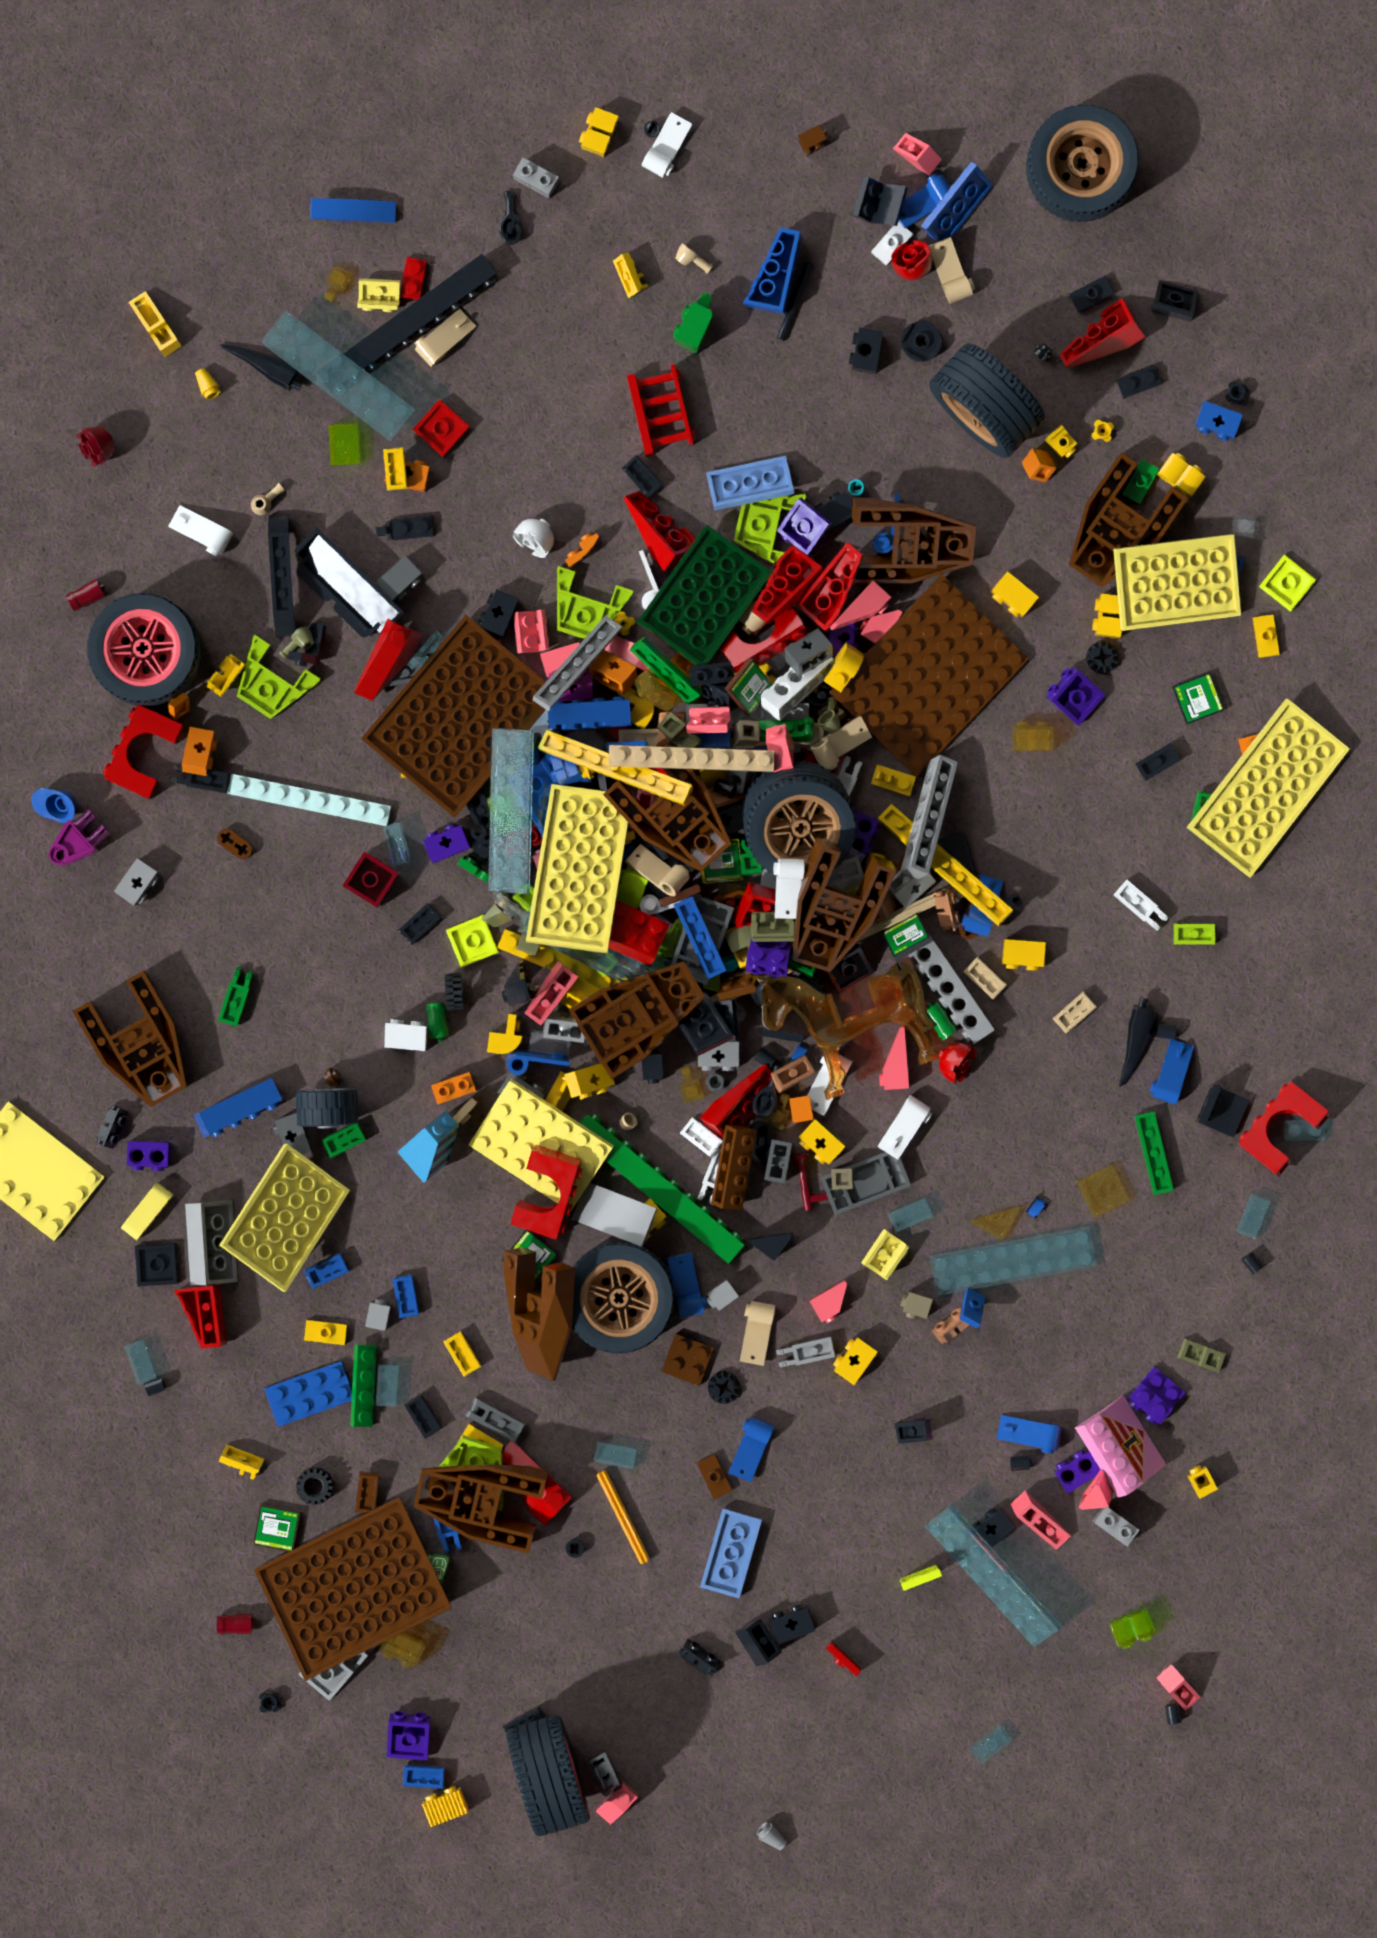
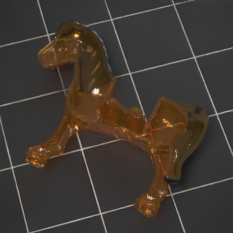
M903 962L896 963L886 974L868 980V989L875 1008L863 1012V1017H859V1014L844 1019V1024H842L832 995H826L823 991H819L816 986L800 978L798 975L787 973V976H771L768 978L756 976L759 985L756 987L755 992L762 1005L764 1026L769 1030L777 1031L783 1026L788 1012L794 1009L804 1020L808 1032L821 1049L829 1073V1083L824 1091L826 1100L845 1094L842 1082L846 1072L839 1060L840 1048L846 1042L877 1025L896 1023L909 1031L920 1049L918 1056L920 1065L938 1059L937 1053L933 1048L932 1038L927 1034L934 1027V1023L928 1018L925 1011L924 992L917 972Z

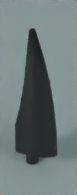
M220 345V348L247 362L276 385L288 391L291 387L298 391L301 389L302 383L295 380L300 367L256 350L231 345Z
M1140 997L1138 1007L1133 1005L1130 1016L1126 1056L1118 1085L1122 1087L1139 1061L1149 1041L1159 1013L1146 1009L1148 999Z

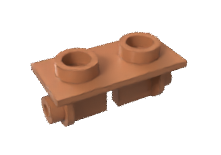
M948 886L946 892H943L942 889L936 890L934 899L936 909L944 908L945 910L938 911L940 926L943 927V930H948L952 926L953 931H955L958 923H960V914L955 910L954 906L956 905L955 893H951V887Z
M962 1306L955 1309L947 1319L937 1323L932 1330L942 1345L958 1335L954 1331L956 1327L962 1332L969 1326V1324L960 1320Z

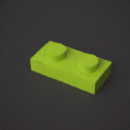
M1174 924V945L1215 944V924Z

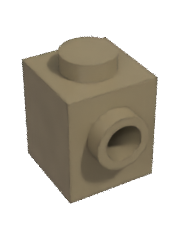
M740 720L732 728L733 748L753 749L760 741L759 721Z
M908 1291L907 1295H903L900 1306L903 1307L902 1311L906 1312V1317L917 1320L919 1316L927 1319L933 1299Z

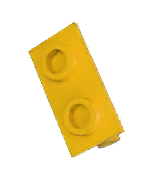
M232 654L226 656L219 666L223 670L220 674L215 671L207 681L208 685L206 687L222 697L237 675L240 674L245 664Z
M560 1071L545 1100L560 1111H563L571 1096L564 1075L566 1073Z

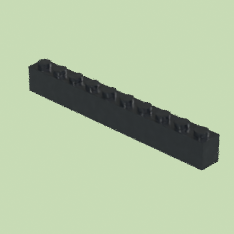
M483 254L479 255L317 372L318 376L332 395L335 392L337 395L342 393L347 388L346 384L351 381L355 383L364 376L363 372L367 369L372 371L380 365L379 361L384 357L386 359L392 357L396 353L395 349L401 345L405 347L413 341L412 337L417 333L419 335L424 334L430 329L429 325L431 323L442 321L446 317L445 313L449 310H457L463 305L461 303L466 298L470 300L478 295V290L481 287L485 286L487 288L496 281L494 279L497 277L496 272Z

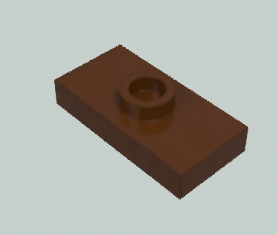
M715 1454L696 1462L714 1500L732 1491Z
M360 1471L355 1512L368 1513L376 1509L380 1473Z

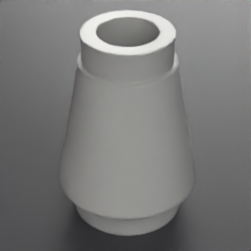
M764 1822L756 1833L759 1836V1840L779 1851L787 1844V1840L772 1823Z

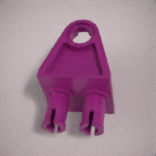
M88 809L76 821L68 820L64 824L49 850V859L54 864L66 866L95 854L99 851L97 845L110 833L108 830H105L106 828L103 825H100L89 837L84 834L83 830L97 819ZM60 850L65 852L62 860L57 858V853Z

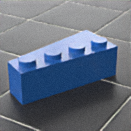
M780 227L769 249V253L751 286V290L743 302L745 307L782 315L786 314L803 237L800 231Z
M613 697V701H605V698L593 699V702L573 700L572 703H564V701H558L548 711L549 730L555 732L631 726L630 700H625V697Z
M270 1078L197 1113L194 1118L203 1137L206 1138L212 1135L214 1138L224 1133L223 1129L228 1126L233 1129L243 1124L241 1120L247 1117L252 1120L260 1116L259 1111L267 1108L270 1111L279 1107L278 1102L282 1098L273 1079Z

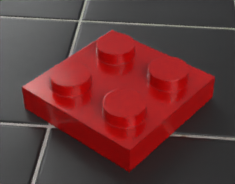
M438 400L412 431L439 455L444 457L470 426L441 400Z

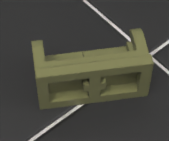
M752 912L753 942L794 941L793 919L775 918V912Z

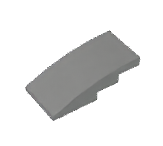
M589 1183L578 1201L572 1220L643 1247L658 1209Z
M374 1648L306 1682L330 1701Z

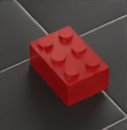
M616 900L609 948L651 967L670 924Z

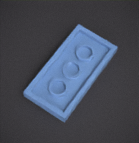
M786 456L706 472L714 511L794 494Z
M722 1508L701 1581V1588L740 1598L762 1519Z

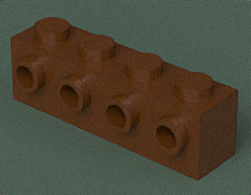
M725 1125L711 1204L721 1209H743L746 1187L749 1181L750 1165L753 1159L754 1143L756 1142V1130L742 1125Z

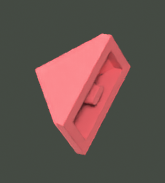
M1099 1471L1084 1491L1079 1504L1080 1509L1109 1507L1113 1492L1103 1471Z

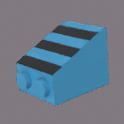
M445 1111L398 1151L399 1155L423 1183L448 1163L459 1125Z

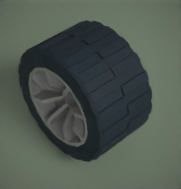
M327 1088L296 1091L297 1125L303 1127L337 1128L338 1125L357 1124V1089Z

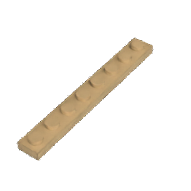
M609 745L608 766L774 772V751Z

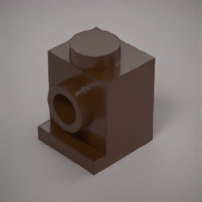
M820 125L797 136V140L806 157L810 155V150L813 149L816 152L822 149L824 143L830 139L825 128L821 129Z

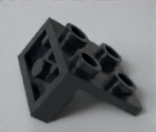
M863 176L852 216L867 223L897 226L908 187L884 184L870 177Z
M1211 1084L1196 1122L1234 1137L1249 1100L1222 1089V1087Z

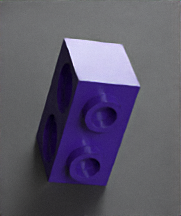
M855 811L857 829L854 838L860 840L863 847L860 851L850 849L849 854L863 859L864 855H869L872 844H869L872 836L876 837L880 826L877 825V819ZM861 821H868L870 830L867 832L861 831L859 823Z
M128 1141L127 1166H132V1170H144V1166L152 1167V1171H164V1167H170L171 1142ZM136 1150L143 1152L144 1157L140 1162L136 1161L133 1157ZM156 1151H161L164 1154L162 1162L154 1160V1153Z
M1081 1449L1073 1454L1074 1459L1069 1462L1064 1460L1055 1466L1057 1469L1053 1472L1067 1494L1094 1478L1101 1470L1089 1450L1084 1451ZM1084 1459H1088L1091 1462V1466L1087 1470L1080 1468V1462ZM1064 1471H1073V1478L1068 1481L1064 1480L1062 1476Z

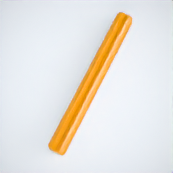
M606 1470L599 1472L597 1478L640 1564L648 1562L650 1557Z

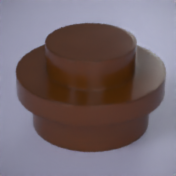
M328 1068L327 1072L323 1074L325 1081L330 1087L339 1086L342 1079L337 1069Z

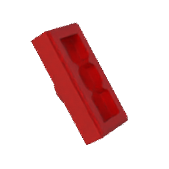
M831 1641L826 1645V1649L835 1657L834 1662L842 1669L846 1667L855 1676L861 1672V1668Z

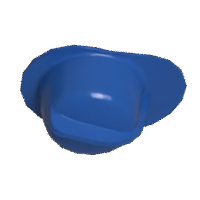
M40 788L33 793L31 798L32 806L40 816L61 823H66L74 818L75 809L79 804L74 796L65 790L56 791L49 788Z

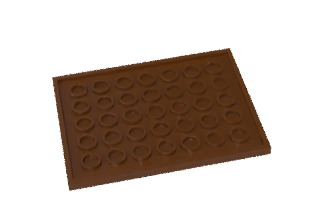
M940 574L891 628L863 655L864 658L854 678L849 680L842 692L832 688L829 693L855 718L861 716L869 732L917 777L929 765L930 760L935 758L1029 658L948 579Z
M465 615L363 735L361 740L455 818L515 747L514 743L521 733L528 732L546 709L533 701V696L546 682L471 618Z
M401 1497L254 1569L305 1681L453 1608Z

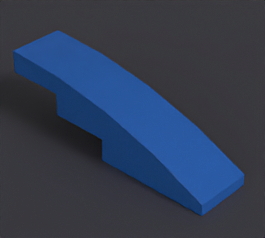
M311 198L310 219L337 222L395 223L396 202Z

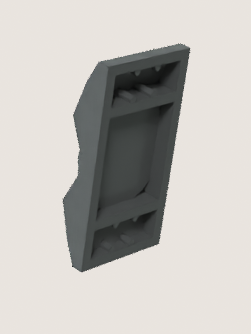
M695 894L694 901L719 952L734 908ZM683 927L671 965L684 961L696 982L707 985L709 979H707Z
M887 1152L841 1168H852L853 1189L832 1190L831 1173L820 1177L835 1215L911 1186L901 1158L897 1160Z

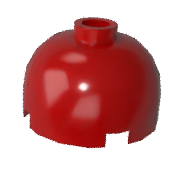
M914 240V244L909 245L903 243L891 255V263L896 274L904 280L913 281L921 279L931 270L932 255L928 245L923 241Z
M953 1043L946 1049L943 1048L938 1056V1059H940L939 1069L942 1075L954 1084L962 1082L971 1067L968 1068L971 1058L974 1060L976 1058V1049L965 1043Z

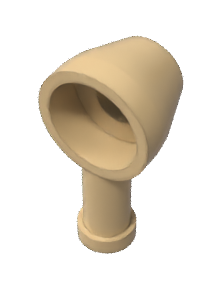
M684 243L680 245L676 259L681 264L686 266L694 262L706 274L710 271L713 265L708 264Z
M279 483L267 495H257L252 499L251 509L255 514L265 515L270 511L271 501L281 492L285 491ZM263 501V507L258 508L257 502Z

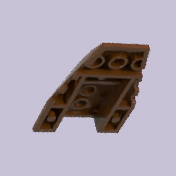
M683 961L603 987L568 1010L596 1057L612 1079L646 1058L705 995Z

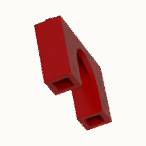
M792 607L773 619L775 621L774 631L763 642L747 644L738 638L733 629L730 631L719 649L726 659L731 662V666L736 673L748 658L753 659L760 666L779 653L784 652L790 643L805 637L808 632Z
M137 705L136 708H132L128 718L131 719L128 727H123L120 734L122 740L119 745H115L111 754L114 756L111 764H106L103 774H105L104 779L147 799H151L159 781L133 768L129 761V748L136 738L145 734H153L176 744L184 725L141 705Z
M1292 1081L1281 1087L1279 1090L1280 1095L1267 1104L1265 1108L1267 1110L1262 1116L1258 1115L1252 1123L1254 1126L1241 1135L1239 1138L1240 1142L1238 1143L1241 1148L1278 1178L1290 1165L1291 1160L1270 1142L1269 1129L1273 1121L1284 1114H1295L1303 1118L1316 1130H1319L1331 1116L1327 1109Z
M535 1145L531 1150L526 1169L553 1179L559 1187L560 1200L551 1207H540L519 1200L515 1206L510 1224L555 1240L560 1234H564L567 1223L564 1222L565 1216H569L572 1209V1204H569L570 1199L575 1197L578 1188L575 1182L576 1179H580L583 1167H580L582 1160Z

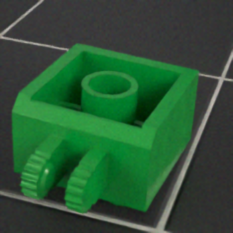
M703 292L697 303L692 301L690 306H685L682 313L683 322L682 324H677L673 333L676 345L698 354L712 323L713 315L709 309L712 301L710 294Z

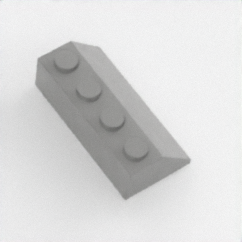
M232 1200L185 1204L190 1285L238 1282L236 1257L219 1246L234 1223Z

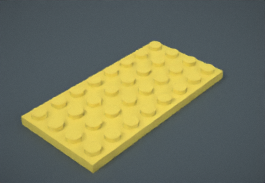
M1285 699L1186 828L1251 878L1350 748L1293 702Z
M551 784L526 942L608 953L628 822L604 797L603 794L606 791Z

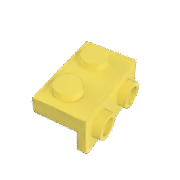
M359 279L358 308H362L364 311L383 309L384 312H394L398 310L400 305V280Z
M883 1229L861 1263L887 1280L894 1274L900 1260L906 1256L909 1246Z

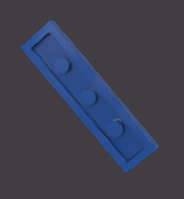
M691 896L673 904L707 979L725 972V966L693 897Z

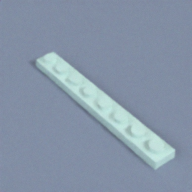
M235 774L230 776L227 794L382 826H387L391 806Z

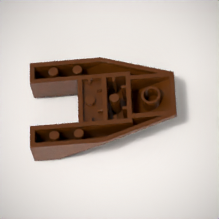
M1122 452L1086 502L1069 561V566L1101 588L1116 578L1114 549L1158 543L1188 499V497L1171 487L1148 520L1122 503L1115 496L1138 464Z
M853 498L852 519L856 526H894L892 555H863L853 583H871L872 581L875 583H914L973 565L976 525L915 505L876 498Z
M664 738L654 747H672V745ZM662 768L670 777L693 786L685 806L660 797L646 809L621 781L615 782L603 794L645 841L699 871L704 870L732 844L706 785L692 769Z
M817 837L808 858L797 899L792 960L831 972L872 926L897 870L892 861L873 855L855 896L826 887L841 852L836 843Z
M143 970L125 980L145 1014V1017L112 1035L93 1001L85 1003L72 1012L101 1063L147 1105L153 1107L183 1090L187 1085L174 1023L149 975Z
M525 1247L504 1250L503 1271L512 1330L526 1369L555 1381L572 1329L575 1267L565 1263L543 1266L542 1293L540 1294L534 1291L536 1252Z
M492 1464L422 1468L414 1507L468 1539L529 1553L536 1525L496 1516L500 1495L503 1489L542 1499L549 1471L532 1466Z

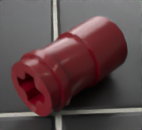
M97 579L83 585V587L69 592L66 598L73 611H79L88 604H93L106 597L103 592L105 586L104 584L100 585Z
M223 1614L217 1616V1634H253V1626H256V1621H253L252 1614Z

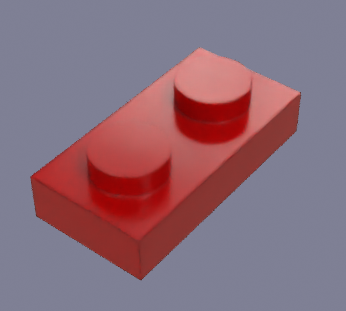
M406 257L400 298L414 301L421 298L427 264L426 260Z

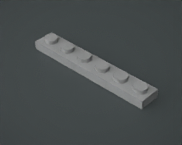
M605 615L533 696V701L547 711H550L620 633L622 627Z

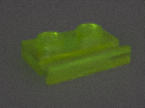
M358 423L328 425L330 466L360 465Z

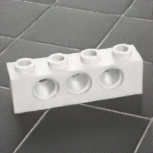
M834 658L826 660L801 676H798L790 667L787 673L777 678L775 684L763 691L761 695L762 709L779 721L783 719L824 681V678L834 665Z

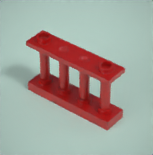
M674 364L670 365V373L641 380L635 377V373L627 375L646 457L654 455L653 450L657 449L656 447L687 439L689 446H693V440H696L694 428H689L678 382L682 380L680 369H675ZM674 381L676 392L649 399L640 398L639 390H642V387ZM678 400L681 412L649 419V417L645 418L643 410H647V407ZM683 420L685 432L656 439L654 437L650 438L648 430L652 429V427Z

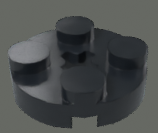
M920 321L908 325L901 338V347L905 355L916 362H927L933 359L939 353L942 345L938 328L928 321ZM922 336H924L926 338L925 342L927 343V345H922L920 347L917 345L918 342L916 341V338H922Z

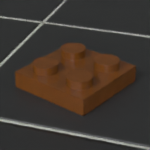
M675 1333L661 1372L700 1386L714 1347Z

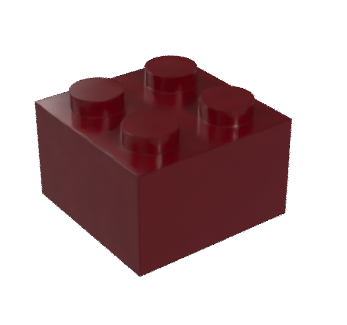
M363 852L342 886L376 908H379L400 874L368 853Z

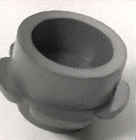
M712 1072L710 1076L706 1077L705 1083L710 1091H721L725 1086V1077L718 1072Z

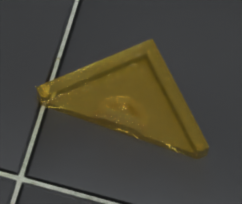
M1014 1207L972 1219L970 1223L1003 1241L1021 1208Z

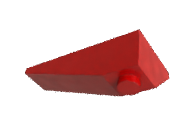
M1123 298L1106 308L1100 314L1103 318L1096 325L1091 323L1087 327L1088 332L1083 338H1075L1060 353L1067 369L1127 349L1145 337L1140 325Z
M639 491L626 495L623 499L653 559L664 571L676 567L696 538L684 526L682 529H679L672 523L674 518L670 515L666 517L660 514L658 506Z
M849 542L845 544L796 604L825 631L839 617L863 558V554Z
M792 545L778 559L776 568L769 576L768 583L765 589L762 590L752 612L768 624L800 601L822 574L823 567Z
M387 618L353 693L373 701L416 654L424 634Z
M762 1065L714 1101L700 1117L706 1127L722 1141L725 1125L746 1126L749 1118L756 1116L752 1108L753 1099L756 1093L765 1088L770 1082L772 1072L768 1066Z
M513 1441L502 1450L503 1465L532 1466L543 1469ZM550 1474L547 1476L542 1499L520 1494L529 1512L543 1525L557 1514L572 1497Z

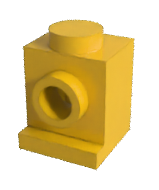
M1062 425L1045 439L1060 458L1063 456L1068 458L1076 451L1075 446L1077 442ZM1065 439L1067 445L1061 446L1059 441Z
M1198 1465L1189 1470L1191 1474L1187 1475L1198 1498L1201 1499L1218 1490L1207 1467L1201 1468ZM1199 1476L1204 1477V1482L1202 1484H1199L1197 1482V1478Z

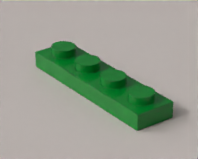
M645 636L631 646L630 651L686 704L701 696L703 690L698 686L692 687L691 679Z
M1155 1112L1135 1115L1134 1119L1153 1195L1174 1191Z
M377 1345L354 1346L350 1423L352 1427H372Z

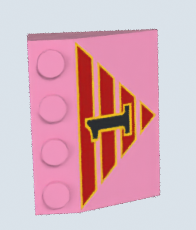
M1124 1395L1075 1427L1099 1468L1104 1472L1117 1497L1130 1494L1166 1466L1165 1461Z

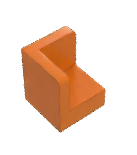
M1032 448L1022 461V465L1030 479L1045 483L1056 469L1049 453Z
M809 1096L789 1098L793 1123L813 1120Z

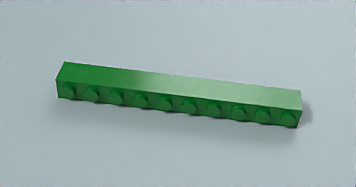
M594 1113L592 1116L587 1114L580 1124L614 1145L605 1161L729 1264L744 1246L742 1243L743 1238L735 1231L731 1234L726 1229L728 1225L720 1218L717 1221L710 1216L712 1212L707 1207L702 1205L700 1208L694 1202L697 1199L689 1192L686 1194L682 1193L679 1190L681 1186L673 1179L668 1181L664 1178L665 1172L659 1167L655 1166L652 1168L648 1164L650 1160L641 1152L639 1155L633 1152L634 1146L628 1141L624 1140L621 1142L617 1138L618 1133L610 1126L607 1129L601 1125L602 1120Z

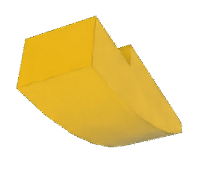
M146 291L129 302L164 357L182 347Z

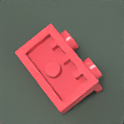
M545 610L513 613L517 652L535 653L549 650Z
M728 706L691 707L689 709L690 721L686 725L687 734L727 733L731 728L730 707Z

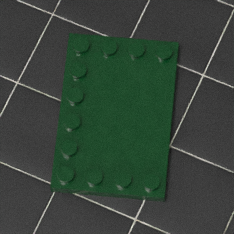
M706 524L636 623L695 666L708 664L772 572Z

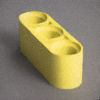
M157 1182L125 1221L121 1229L137 1241L174 1194Z

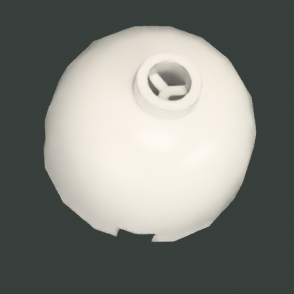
M526 519L513 532V538L521 547L524 548V545H526L530 549L535 550L532 554L540 558H544L548 554L554 543L553 532L549 528L550 524L544 519Z

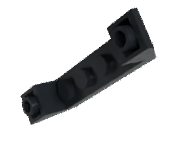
M289 514L268 515L272 608L276 637H289L296 631L289 542Z

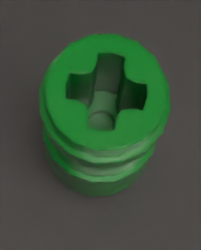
M939 1001L933 1005L931 1003L926 1005L928 1008L925 1010L926 1014L934 1023L933 1028L938 1033L939 1038L945 1040L957 1031L956 1025L949 1019Z
M444 1002L427 1004L429 1039L437 1038V1042H443V1037H450L446 1020V1006Z

